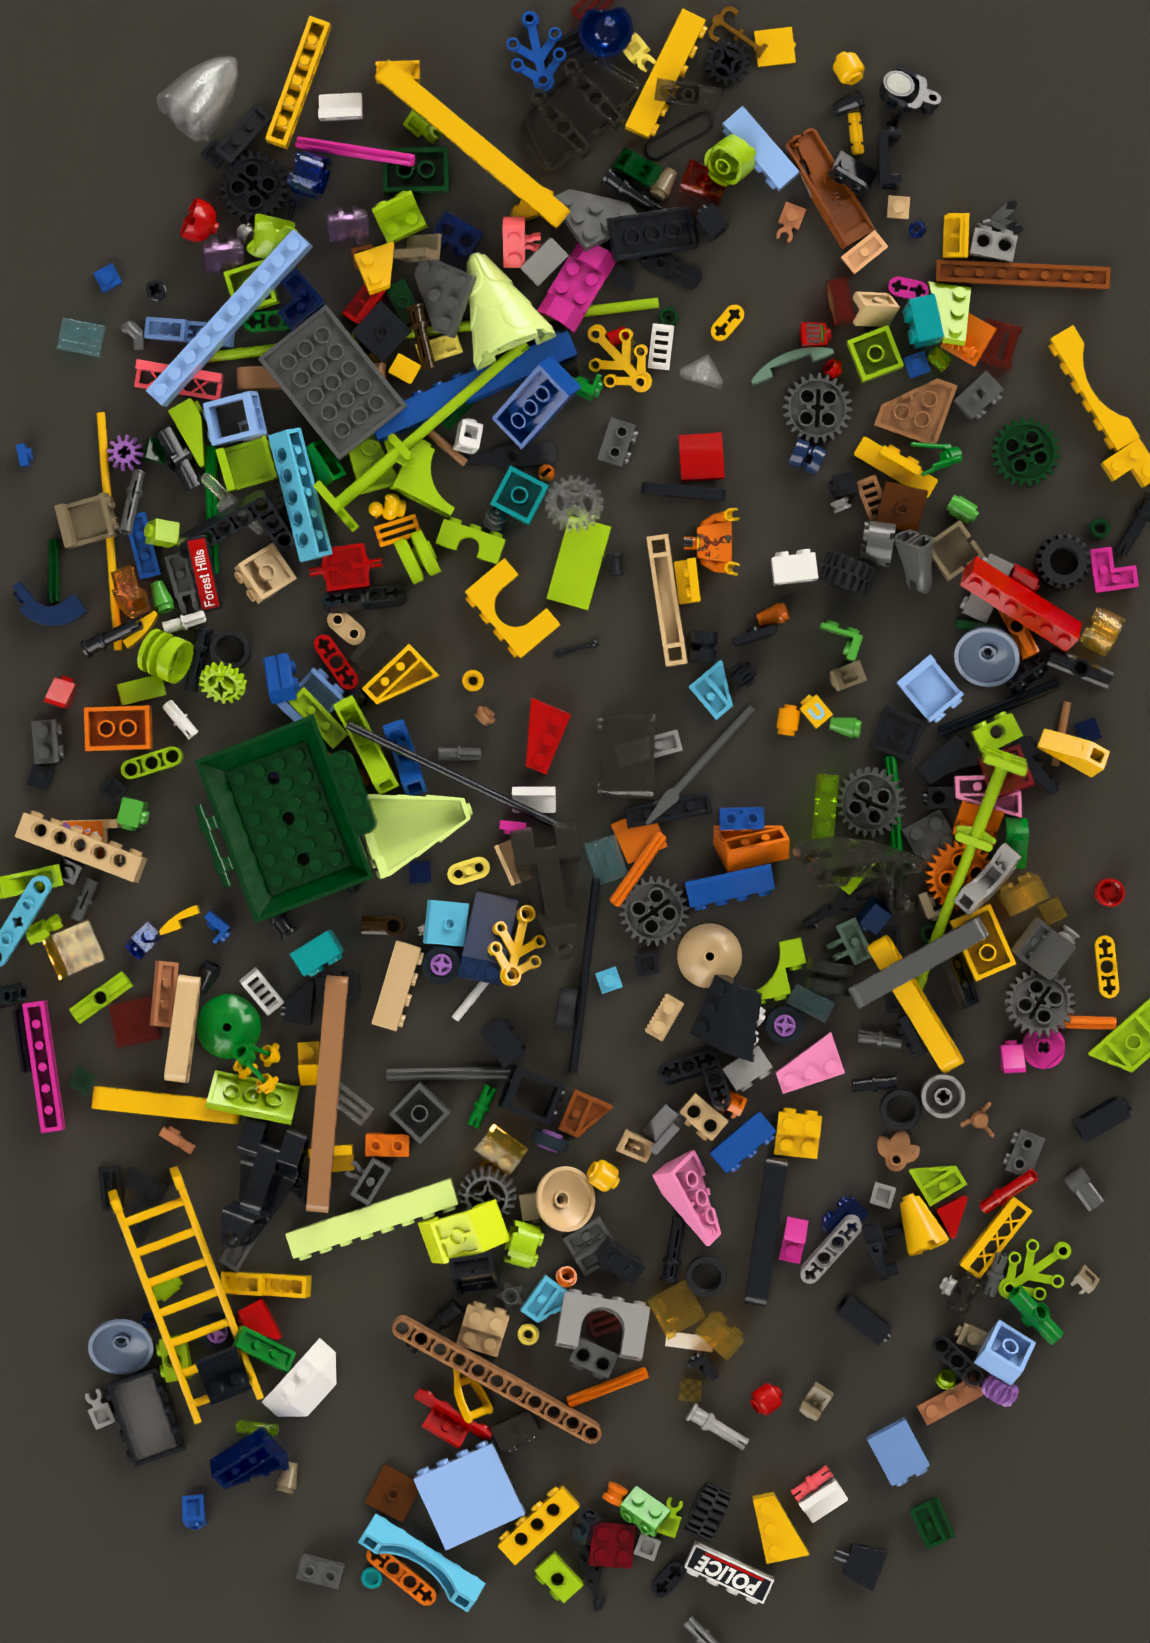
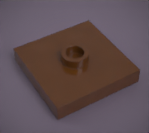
M885 480L875 521L896 524L897 529L918 532L928 491Z
M384 1464L364 1503L403 1523L419 1491L412 1477Z

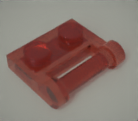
M986 317L984 322L995 327L997 330L978 361L1001 369L1011 370L1013 365L1011 360L1018 336L1021 335L1023 328ZM1004 331H1008L1010 336L1003 360H999L997 355Z

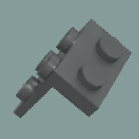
M1036 916L1023 935L1016 941L1011 952L1046 979L1051 980L1073 953L1075 945Z

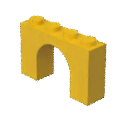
M504 558L465 591L468 595L465 599L472 608L477 606L480 609L481 613L479 616L486 624L491 622L496 628L493 633L500 641L503 639L509 644L507 649L514 658L519 656L522 659L560 627L561 624L547 608L528 624L520 627L508 626L497 617L495 601L498 594L519 576Z

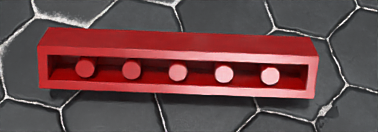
M975 556L963 569L960 586L1063 651L1067 652L1079 640L1082 626L1080 621L984 560Z

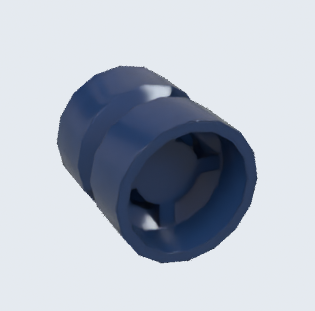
M799 438L788 464L796 468L804 467L806 472L816 476L827 450L817 445L811 447L810 442ZM808 453L813 455L811 462L805 460Z

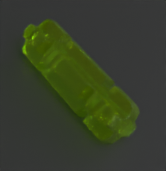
M239 1420L236 1424V1432L245 1433L246 1431L248 1434L277 1436L279 1425L273 1423L267 1425V1423L253 1421L246 1423V1421Z

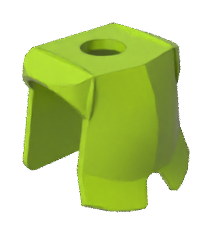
M256 214L254 238L247 245V251L255 257L266 259L294 229L295 223L272 216Z

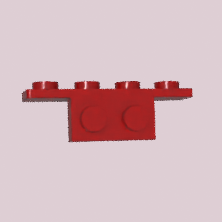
M418 1389L414 1395L416 1400L431 1408L421 1427L457 1449L460 1448L468 1432L487 1441L492 1437L493 1432L490 1431L488 1426L482 1423L478 1424L473 1420L471 1423H467L461 1412L453 1409L450 1403L436 1399L430 1391Z

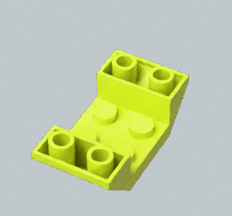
M496 1199L477 1204L471 1210L440 1219L436 1216L418 1222L432 1263L445 1264L449 1263V1258L480 1254L510 1240Z

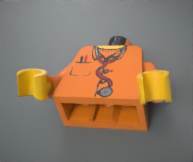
M729 508L726 511L712 514L701 521L700 527H697V537H684V550H697V559H700L701 564L713 572L737 576L738 573L732 571L735 565L740 566L739 563L732 562V521H738L739 517L733 518L732 516L733 511L738 510L737 508Z

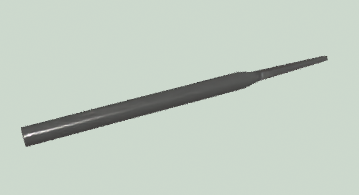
M748 705L676 786L664 793L647 819L646 825L652 823L679 800V794L755 711L752 706Z

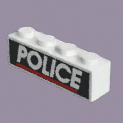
M694 1541L684 1563V1568L687 1569L686 1572L695 1577L701 1575L707 1578L706 1581L714 1586L721 1584L727 1587L726 1591L734 1595L740 1593L746 1596L747 1601L756 1605L758 1602L764 1604L774 1582L773 1576L697 1541Z

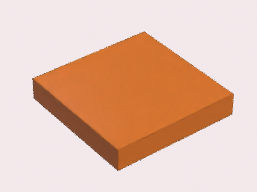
M626 819L611 824L628 864L638 859L657 831L661 832L658 823L627 829ZM666 841L664 842L660 850L668 847Z

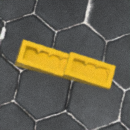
M221 1271V1284L226 1294L292 1298L311 1297L312 1275Z

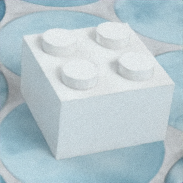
M810 549L797 550L796 555H789L788 551L778 552L770 560L773 586L817 581L818 579L815 552L810 553Z

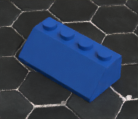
M769 863L684 882L690 908L695 907V911L708 908L707 904L716 902V906L729 904L728 899L737 898V901L748 900L750 895L758 893L759 897L770 895L771 890L775 889L771 864Z

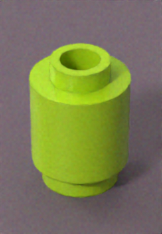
M178 1276L152 1286L156 1300L160 1301L162 1299L165 1302L180 1289L183 1282Z

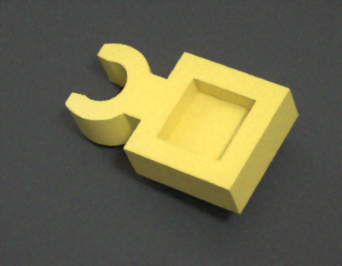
M636 32L620 46L628 59L634 65L637 63L638 67L644 72H647L645 68L647 61H650L652 64L656 63L655 59L647 54L650 48Z

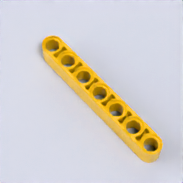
M884 935L867 946L869 953L880 970L902 959V956L888 935ZM913 978L892 990L941 1071L946 1074L962 1065L964 1060L916 979Z
M102 1086L93 1087L91 1106L93 1109L240 1124L241 1117L238 1114L206 1108L207 1098Z

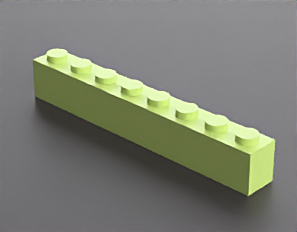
M449 1178L289 1231L285 1235L293 1259L299 1257L301 1261L312 1257L311 1253L320 1251V1254L333 1250L332 1246L340 1244L343 1247L352 1244V1239L361 1237V1240L374 1236L373 1232L379 1230L382 1233L394 1230L393 1226L402 1223V1226L415 1223L414 1219L421 1216L425 1220L434 1217V1212L443 1210L446 1213L455 1210V1205L459 1204V1200L452 1179Z

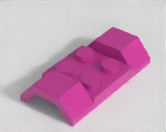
M578 242L537 311L541 315L548 316L561 323L570 332L575 333L617 261L613 262L612 254L599 245L585 252Z

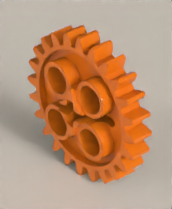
M953 840L952 846L944 843L945 850L938 847V856L931 854L934 861L927 862L931 866V870H925V873L930 875L929 878L925 879V882L932 884L927 890L930 892L935 891L932 897L934 899L939 897L938 903L941 905L944 904L948 888L951 886L958 865H954V858L958 855L962 856L966 844L960 842L959 845L956 840ZM976 849L963 885L966 886L976 878L971 877V870L978 867L979 875L989 864L991 859H985L988 856L986 851L981 853V849ZM944 873H949L948 881L942 883V875ZM955 903L954 909L958 911L959 906Z

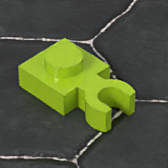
M55 914L47 921L42 919L30 925L26 932L29 943L32 945L36 942H42L50 936L51 931L61 929L63 925L60 916Z
M669 1497L666 1506L671 1510V1514L658 1528L657 1533L675 1538L682 1518L676 1516V1513L682 1509L683 1501L679 1502L678 1507L673 1508L670 1504L672 1498Z

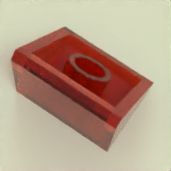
M690 159L679 191L720 205L727 186H721L710 178L707 165L705 166L703 163Z

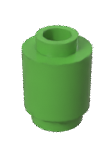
M954 494L946 507L951 516L966 525L968 522L973 523L979 514L976 510L978 506L961 495L958 497Z

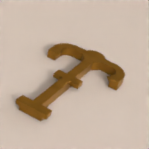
M725 7L720 14L713 17V24L709 29V37L714 42L718 43L720 39L713 35L716 27L723 26L736 35L734 37L735 41L740 38L758 51L756 54L758 58L761 57L768 47L766 44L760 47L743 35V29H740L738 32L724 22L723 17L727 12H732L734 16H737L739 11L734 7Z

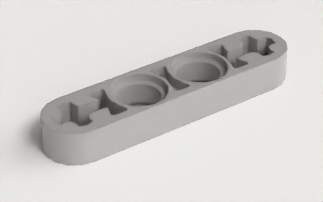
M851 1214L845 1216L802 1264L800 1276L803 1282L812 1284L818 1281L859 1235L862 1225L858 1216ZM855 1222L856 1228L851 1227L848 1230V1223L853 1224ZM835 1237H841L844 1239V1242L840 1246H835L832 1244V1240ZM820 1253H828L830 1258L825 1262H821L818 1260ZM813 1269L814 1275L809 1274L806 1276V1270L811 1271Z

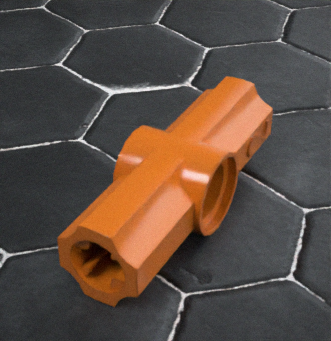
M997 609L1008 634L1016 642L1022 659L1025 660L1040 652L1029 629L1022 625L1023 629L1020 632L1012 631L1010 625L1016 620Z

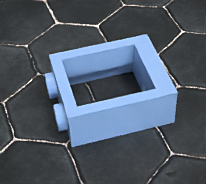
M247 391L203 403V417L207 421V435L212 446H223L267 434L258 391ZM243 400L249 431L222 437L216 407Z

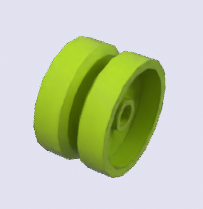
M421 529L411 533L410 538L414 544L413 548L410 547L405 538L393 542L414 585L424 581L425 576L421 569L423 565L430 576L442 572L436 561L437 556Z

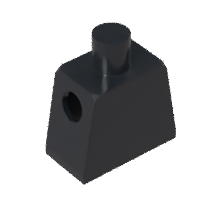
M852 1542L849 1551L837 1547L833 1560L843 1563L841 1571L844 1576L873 1591L887 1556V1550Z

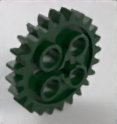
M1020 417L1019 423L1012 419V426L1010 427L1005 423L1004 428L1006 431L1004 432L999 429L997 432L1001 437L993 438L997 445H992L990 449L995 450L996 453L990 455V458H996L997 461L992 466L1000 467L997 474L1005 473L1003 480H1006L1008 477L1011 478L1010 485H1013L1015 481H1019V487H1022L1023 483L1026 482L1029 488L1032 485V481L1039 485L1040 477L1046 481L1048 480L1046 473L1054 474L1051 466H1059L1054 461V459L1061 458L1059 454H1056V451L1060 450L1061 447L1054 444L1059 438L1052 439L1051 436L1055 431H1046L1049 424L1041 427V419L1036 423H1033L1032 417L1028 419V422H1025L1024 418ZM1027 433H1035L1037 442L1034 444L1029 443L1026 440ZM1012 440L1016 442L1017 450L1014 452L1007 450V441ZM1039 444L1044 445L1043 448L1030 452L1028 458L1026 455H1022L1010 461L1007 459L1011 455L1020 453L1023 447L1030 449ZM1036 453L1044 454L1045 462L1043 464H1038L1034 460ZM1015 461L1024 462L1025 470L1023 472L1015 470Z

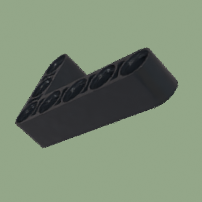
M257 490L181 534L177 542V550L182 558L189 559L188 550L182 548L187 538L197 537L204 532H208L211 534L207 538L210 548L258 519L275 545L281 550H288L293 546L294 536L290 525L269 493L264 490ZM258 500L267 501L266 504L262 506L256 504ZM242 510L248 512V514L243 517L237 515L238 512ZM271 517L278 519L275 523L267 521ZM223 521L229 523L227 527L219 526V524ZM286 534L289 538L280 540L279 536Z

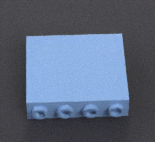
M481 1441L471 1451H468V1449L461 1450L451 1460L444 1458L436 1462V1467L429 1469L427 1466L416 1471L417 1475L414 1476L413 1480L445 1550L525 1515V1509L522 1503H520L494 1447V1441Z

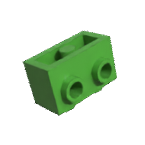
M123 797L116 823H120L121 828L130 831L142 828L149 819L150 812H147L148 803Z

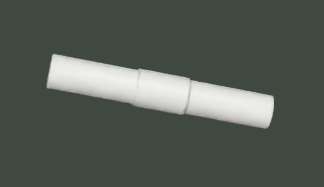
M479 982L451 1017L459 1022L489 983Z

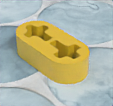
M730 305L711 327V336L714 340L725 341L744 319L742 307ZM739 310L738 316L740 319L734 318L729 323L727 321L731 316L729 311ZM724 324H727L728 326L724 330L726 335L716 336L717 331L715 328H721Z

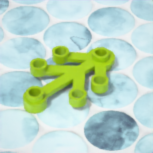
M1035 1239L1027 1240L1023 1273L1016 1277L1017 1264L1021 1262V1255L1016 1251L1010 1252L1008 1255L1007 1277L1000 1281L998 1287L1000 1295L1008 1299L1009 1292L1005 1290L1008 1284L1013 1285L1014 1289L1028 1280L1052 1284L1055 1288L1062 1287L1064 1285V1278L1061 1275L1055 1274L1052 1276L1039 1272L1058 1259H1067L1071 1254L1069 1244L1064 1241L1057 1242L1053 1247L1052 1253L1033 1265L1035 1252L1039 1249V1243ZM1030 1242L1036 1243L1035 1249H1029L1028 1245ZM1061 1247H1065L1067 1249L1064 1255L1059 1254V1249ZM1013 1254L1018 1255V1260L1016 1262L1011 1261V1256ZM1056 1277L1061 1278L1059 1285H1055L1053 1282ZM1022 1286L1036 1300L1045 1299L1046 1291L1044 1288L1036 1287L1034 1289ZM1037 1290H1043L1042 1297L1036 1296Z

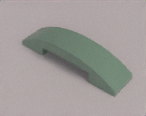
M807 347L782 354L762 367L752 378L751 385L755 386L772 379V369L809 355L812 362L815 363L833 356L834 351L825 347Z

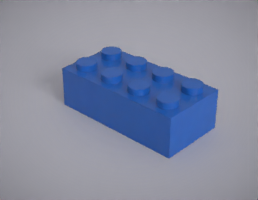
M550 356L532 371L492 419L523 449L537 438L581 386Z

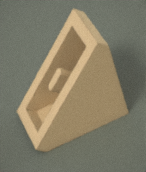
M625 1129L616 1147V1151L647 1163L652 1153L650 1149L654 1142Z

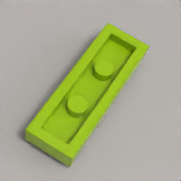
M305 687L297 693L296 700L288 701L303 718L314 714L322 738L333 749L348 736L347 731Z

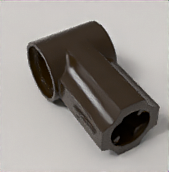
M362 915L361 934L394 936L401 934L405 930V921L400 916ZM393 919L397 920L400 924L399 930L396 932L389 928V923Z

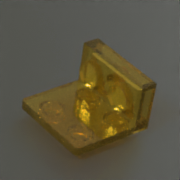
M89 921L79 923L42 941L59 980L105 960Z
M686 1279L648 1298V1303L668 1340L675 1337L676 1333L706 1317L694 1293L689 1289Z

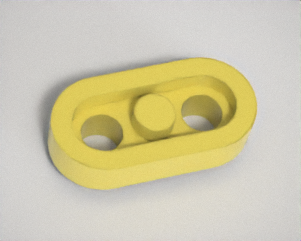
M475 857L453 864L448 869V879L455 885H461L484 878L490 871V864L483 857ZM478 863H481L483 865V870L481 872H478L475 869V866ZM456 870L462 871L463 876L461 878L455 877L454 873Z

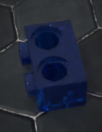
M447 211L444 212L433 231V234H442V246L446 247L447 244L455 248L453 252L463 258L474 253L484 236L482 231ZM444 226H452L454 232L450 236L443 235L442 229ZM465 236L473 239L472 244L468 247H464L460 243L461 239Z

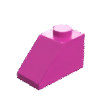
M1004 1040V1044L999 1045L1000 1071L1003 1073L1026 1072L1023 1045L1017 1044V1040Z

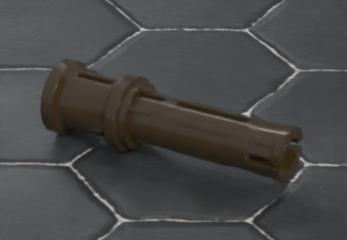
M424 303L407 306L405 310L409 314L411 322L409 327L411 331H414L423 367L422 370L425 371L436 368L427 332L429 322L426 321L423 311L425 306Z

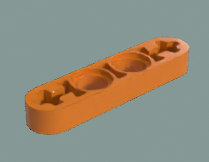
M369 1549L367 1550V1560L420 1604L429 1606L435 1602L437 1596L436 1589L395 1555L380 1554L383 1559H385L386 1555L390 1557L382 1567L379 1565L382 1563V1560L378 1557L373 1559V1553ZM391 1562L399 1565V1571L395 1574H391L387 1570V1565ZM413 1576L416 1579V1585L407 1587L404 1584L405 1577ZM420 1583L423 1584L421 1589L424 1592L431 1591V1600L429 1598L426 1600L422 1599L423 1593L419 1590L417 1594L414 1593Z

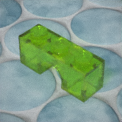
M816 774L811 839L834 840L839 775Z

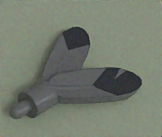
M1013 200L1005 203L991 218L981 220V223H977L976 227L979 228V225H985L999 230H1010L1013 233L1022 232L1023 227L1019 223L1005 219L1015 210L1017 202Z

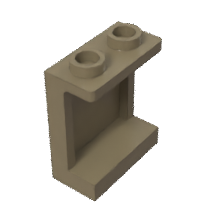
M102 492L94 497L54 506L65 548L72 549L119 536L120 523L114 515L115 503L109 493Z

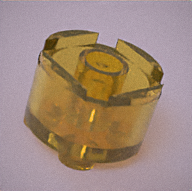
M1103 607L1102 609L1097 608L1091 618L1093 624L1091 628L1086 627L1081 636V642H1083L1082 646L1106 658L1107 651L1110 652L1121 632V624L1124 625L1126 619Z

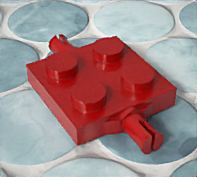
M365 543L331 547L332 555L322 557L323 560L320 567L309 568V572H311L309 575L310 577L323 575L326 581L327 592L370 586V568L383 567V563H378L382 562V558L369 560L366 555Z

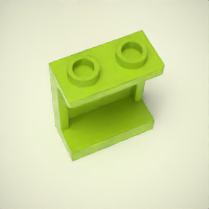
M266 435L262 436V438L228 448L216 449L225 485L229 493L279 479L270 442Z

